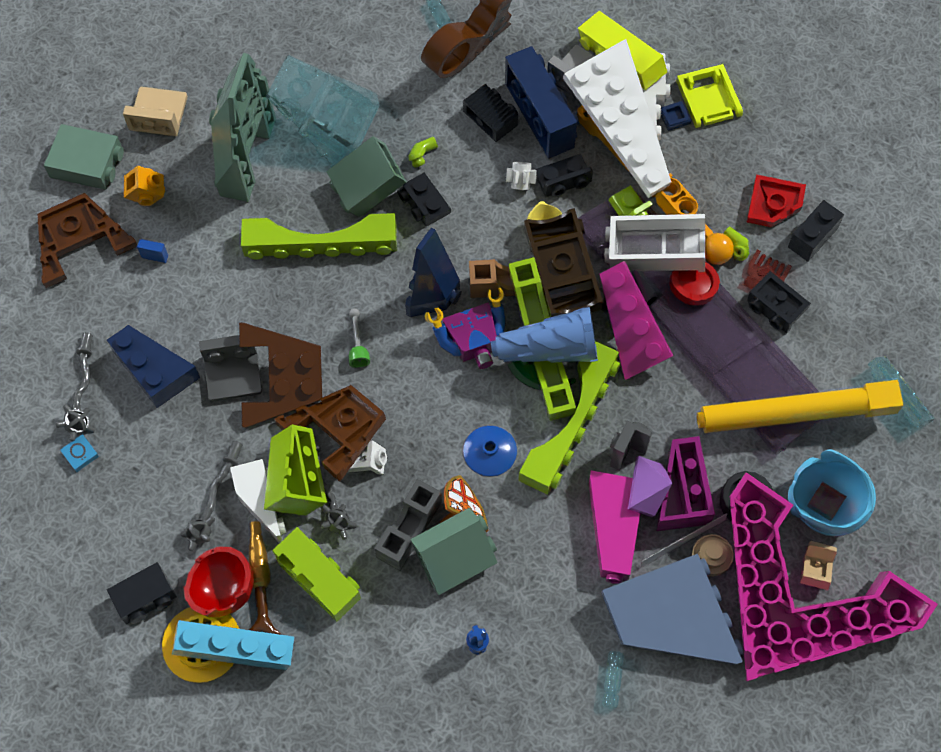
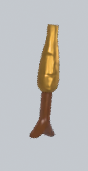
M253 521L250 522L249 564L252 567L254 577L253 588L255 589L257 620L249 630L282 635L273 626L268 617L266 588L271 582V574L261 532V522Z

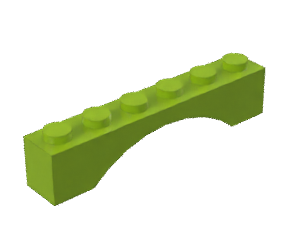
M395 213L369 214L360 222L348 228L323 234L292 231L277 225L268 218L242 219L241 248L244 257L254 260L261 259L263 256H274L284 259L289 255H300L304 258H310L314 254L336 257L340 253L362 256L366 252L387 255L397 251Z
M532 257L509 263V273L524 326L543 322L544 319L550 318L535 258ZM535 361L534 365L549 420L552 421L574 415L576 406L563 363Z
M596 341L598 361H578L577 371L580 379L581 397L575 414L557 436L545 444L531 449L519 472L518 481L547 495L551 488L557 489L563 476L559 473L562 466H569L574 455V451L571 450L574 443L580 444L586 432V429L583 428L586 420L592 421L598 409L595 403L598 398H604L609 388L606 382L609 376L615 377L621 364L617 362L618 351Z

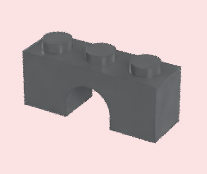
M416 479L403 501V509L399 518L393 526L388 525L374 548L377 559L401 571L414 549L410 539L423 533L442 503L441 491Z

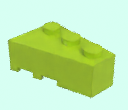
M292 424L271 438L264 510L306 516L325 505L327 499L313 429Z
M298 527L273 549L279 566L336 622L361 599L358 591L360 586L350 576L346 578L339 571L341 569L332 558H327L321 552V548Z

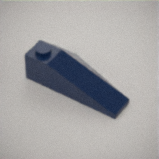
M430 228L416 247L412 267L415 274L409 282V289L413 290L412 297L408 296L405 303L406 315L409 317L425 315L426 312L434 313L436 312L435 308H439L441 311L447 310L451 303L455 305L462 294V291H460V279L436 230Z

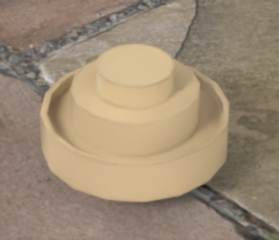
M710 534L697 540L692 549L691 556L698 554L700 560L704 558L711 573L707 576L714 577L722 575L729 569L733 562L734 553L732 546L726 539L719 535Z

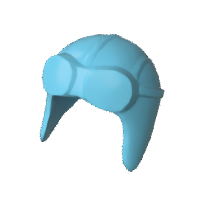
M828 449L821 453V458H809L797 469L793 483L789 487L788 501L793 504L790 510L791 514L800 518L814 531L827 536H844L857 531L870 519L876 504V492L871 478L856 462L835 450ZM821 487L843 500L831 519L809 506Z

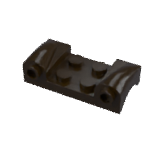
M575 208L546 220H524V231L530 251L535 258L549 317L571 313L586 307H590L591 313L602 310V305L606 303L603 288L598 287L583 234H585L582 219L577 218Z

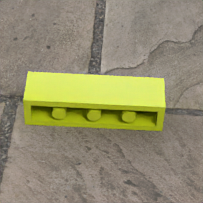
M598 11L578 27L581 37L579 41L582 47L587 51L591 50L596 55L626 39L641 87L644 90H647L667 73L663 55L601 11Z

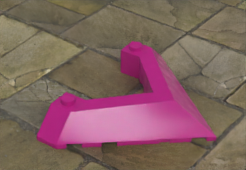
M748 473L743 475L731 493L730 506L746 681L852 650L869 643L885 640L902 633L921 629L938 605L891 571H883L878 574L867 593L863 596L795 608L793 597L790 594L789 578L785 559L782 555L779 541L781 539L778 530L793 504Z

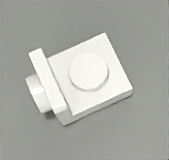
M373 440L370 441L348 472L371 470L376 474H384V465L387 462L385 448Z

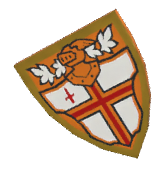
M461 475L452 477L444 488L445 509L450 513L440 523L470 508L476 516L482 515L487 524L484 510L470 486Z

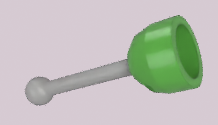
M353 308L350 310L349 315L353 320L355 347L349 352V365L353 368L365 367L370 364V355L367 349L360 345L358 327L360 312L358 309Z

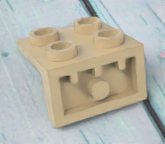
M140 87L134 107L125 106L123 116L128 129L131 131L177 136L188 97L187 93Z

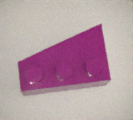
M700 437L673 439L669 448L666 472L672 485L660 505L656 531L707 525L712 522L715 516Z

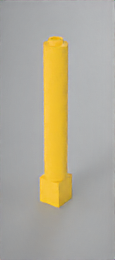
M898 380L866 383L864 387L702 406L701 412H697L696 416L698 428H703L704 433L855 415H865V417L897 414L904 405Z

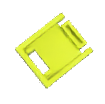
M723 64L677 76V85L695 128L701 127V119L705 126L733 119V110L737 117L743 115L742 106ZM712 77L715 82L693 89L694 81Z

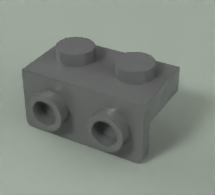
M627 420L622 432H616L611 441V449L608 453V457H611L610 467L620 471L630 448L646 454L652 431L648 430V427L640 422L632 423Z

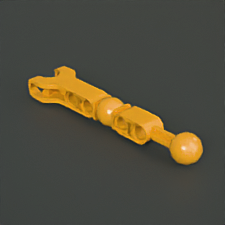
M581 105L577 110L579 123L590 135L598 137L627 169L588 114V117L584 116V112L587 111ZM671 173L669 174L671 179L670 185L651 196L656 198V203L666 215H683L684 213L680 210H686L689 214H697V201L677 179L672 178L673 175ZM664 192H671L673 195H666ZM705 224V260L712 265L727 263L734 253L732 240L723 233H713Z

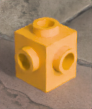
M138 165L124 175V198L137 202L142 206H151L164 197L163 174Z

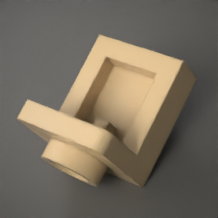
M810 541L803 557L800 583L828 590L831 584L832 567L837 554V548Z

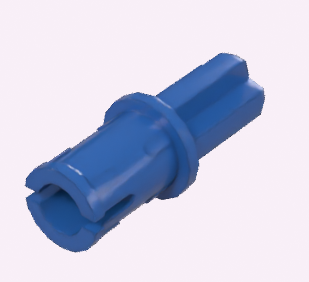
M474 625L467 634L466 642L470 651L477 655L480 651L484 653L489 643V636L486 630L478 628V625Z

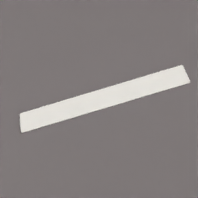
M727 513L643 560L641 568L725 521Z

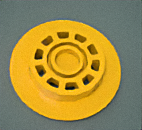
M191 607L178 613L168 624L162 640V653L169 669L179 678L196 683L212 681L224 675L234 663L213 660L202 662V659L195 658L196 662L194 663L190 662L192 657L172 655L176 626L178 621L181 620L202 624L209 622L211 623L210 625L239 629L235 619L230 614L222 617H206L192 610Z

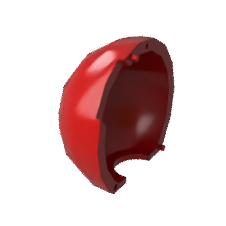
M216 547L205 551L194 560L195 564L188 573L186 585L183 586L185 600L192 610L206 617H222L236 612L245 605L250 598L254 577L252 567L242 552L232 547Z

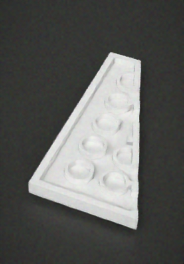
M627 40L619 42L564 73L563 79L647 197L650 198L668 187L671 179Z

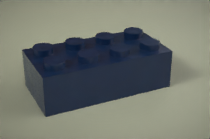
M533 46L506 56L505 85L547 158L550 159L574 149L577 138L576 130L579 124L578 117L567 106L565 94L557 89L553 74L547 72L541 54H537Z

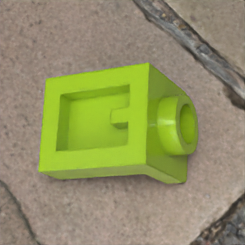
M631 185L614 194L608 200L619 216L649 215L647 210L653 205L651 201L643 203Z

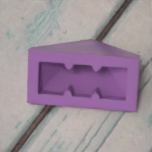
M640 456L636 457L628 504L629 510L650 517L656 515L672 485L663 464Z

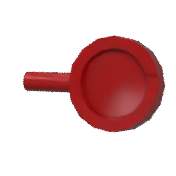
M705 261V272H698V270H673L670 275L669 284L676 298L694 306L710 302L719 289L720 280L713 266Z

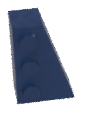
M127 325L107 339L113 353L156 408H159L200 379L196 366L130 325Z

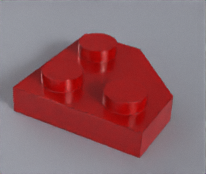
M756 174L746 222L773 227L800 212L803 206L806 184Z

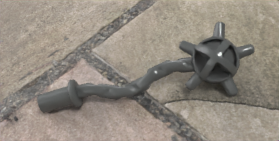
M86 332L82 334L80 348L76 350L81 364L82 382L74 393L72 409L65 404L63 408L66 415L63 421L55 424L57 428L64 427L70 433V441H75L76 435L85 431L95 432V428L88 425L87 414L90 412V409L86 407L83 411L80 410V399L83 391L87 389L90 383L87 357L92 355L90 348L93 335Z
M238 441L232 442L227 456L223 457L225 465L210 486L207 508L202 517L200 518V514H195L194 520H191L185 531L181 532V536L186 537L190 542L189 551H193L196 544L210 541V525L215 521V518L210 516L216 504L217 489L231 471L230 467L238 465L237 458L243 446Z
M316 445L317 454H318V459H319V464H320L319 452L321 451V447H319V446ZM323 480L329 507L326 505L321 506L326 516L324 518L325 522L320 527L322 529L328 528L329 531L340 534L341 538L346 540V530L348 527L356 528L357 524L350 521L345 510L346 505L342 504L338 508L335 495Z

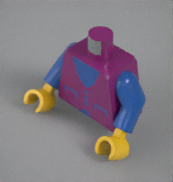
M498 287L500 295L498 298L492 299L491 290L488 289L487 297L492 301V306L488 302L443 318V312L439 308H435L437 313L435 320H432L429 312H426L425 319L427 322L433 323L434 327L432 329L440 347L453 356H460L463 362L475 358L479 369L490 367L494 363L490 352H492L491 341H495V337L499 336V333H504L506 325L503 304H500L504 297L503 290Z

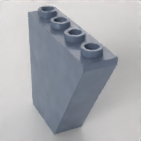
M698 554L614 585L601 592L622 646L731 665L741 663L742 659L740 656L744 655L739 640H733L729 630L733 626L728 613H722L718 602L722 601L718 588L716 585L711 586L707 575L711 574L709 566L704 558L700 560Z

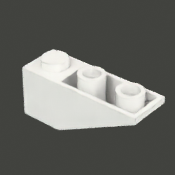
M263 460L230 467L235 491L240 502L261 522L276 541L281 543L283 541L282 534L286 533L283 517L277 518L276 511L264 510L268 468L265 467Z

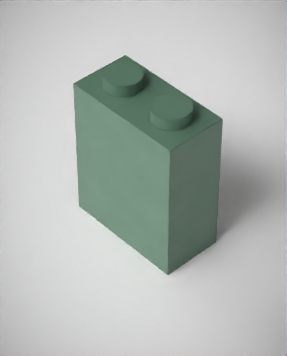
M61 124L44 167L50 178L106 190L109 182H113L115 178V166L117 161L120 162L122 160L124 149L118 136Z
M374 136L326 171L331 179L329 182L331 188L341 198V207L345 212L352 213L358 217L364 215L406 183L386 144Z
M470 508L410 539L425 574L438 595L498 563L493 553L497 551V548L491 537L486 536L485 531L488 530V526L482 515L476 516Z

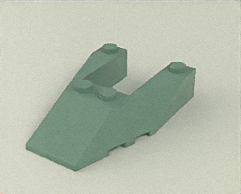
M243 53L227 76L223 88L218 90L217 106L210 113L209 124L212 129L215 166L214 184L218 189L219 195L249 202L255 184L249 154L255 136L266 139L270 138L276 117L267 78L261 76L262 71L255 68L256 63L251 56Z

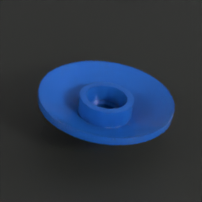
M483 426L474 430L467 437L463 447V454L467 465L474 472L483 476H497L505 473L512 467L517 456V446L512 435L503 428ZM492 444L495 446V449L487 451L485 447Z

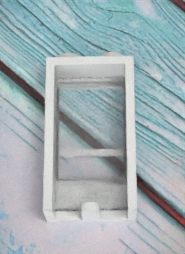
M705 214L611 216L610 226L605 229L606 242H610L609 248H605L604 252L605 264L609 263L610 268L625 261L630 271L637 269L640 271L698 270V272H705Z

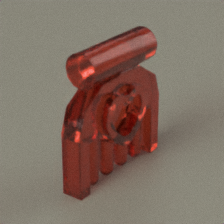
M758 249L748 265L747 274L749 276H747L743 284L750 289H753L769 271L775 274L774 270L779 263L778 260H775L771 266L772 257H769L766 263L761 266L766 257L765 254H762L757 264H755L761 253ZM781 263L775 274L782 281H785L792 268L789 264L782 277L780 274L785 267L784 263Z

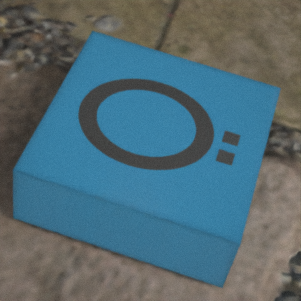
M83 434L60 449L76 472L99 457Z

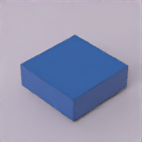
M143 239L138 242L137 249L141 258L163 263L167 262L169 255L163 243Z

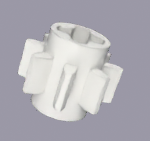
M513 162L512 168H507L506 182H511L512 189L528 190L530 189V183H536V170H531V163Z

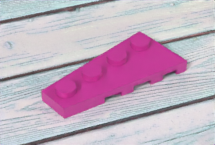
M623 261L600 273L624 379L627 380L672 357L673 354L626 262Z

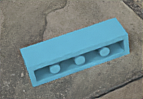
M179 620L176 626L172 655L287 670L291 665L294 637Z

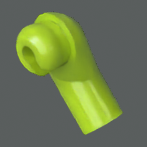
M434 137L418 142L412 147L408 158L412 162L413 167L417 168L424 165L423 155L438 148Z
M729 226L723 234L727 235L733 242V257L738 261H743L749 255V241Z

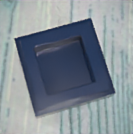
M682 101L661 107V118L668 131L691 124L692 120Z

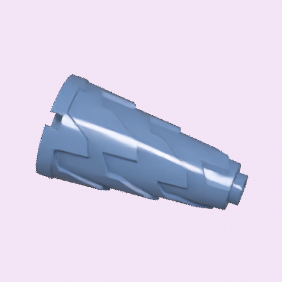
M590 307L546 318L543 322L526 325L517 330L499 333V336L495 337L496 340L491 341L493 357L498 356L499 360L504 362L549 361L555 363L598 361Z

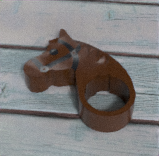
M480 0L479 5L474 9L467 21L446 24L429 39L422 51L421 61L440 78L451 77L463 70L497 35L511 25L509 20L512 15L508 12L512 0Z

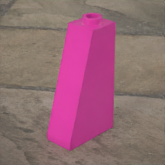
M591 470L589 492L600 577L606 578V581L609 583L620 584L623 581L629 580L640 518V513L628 509L633 478Z

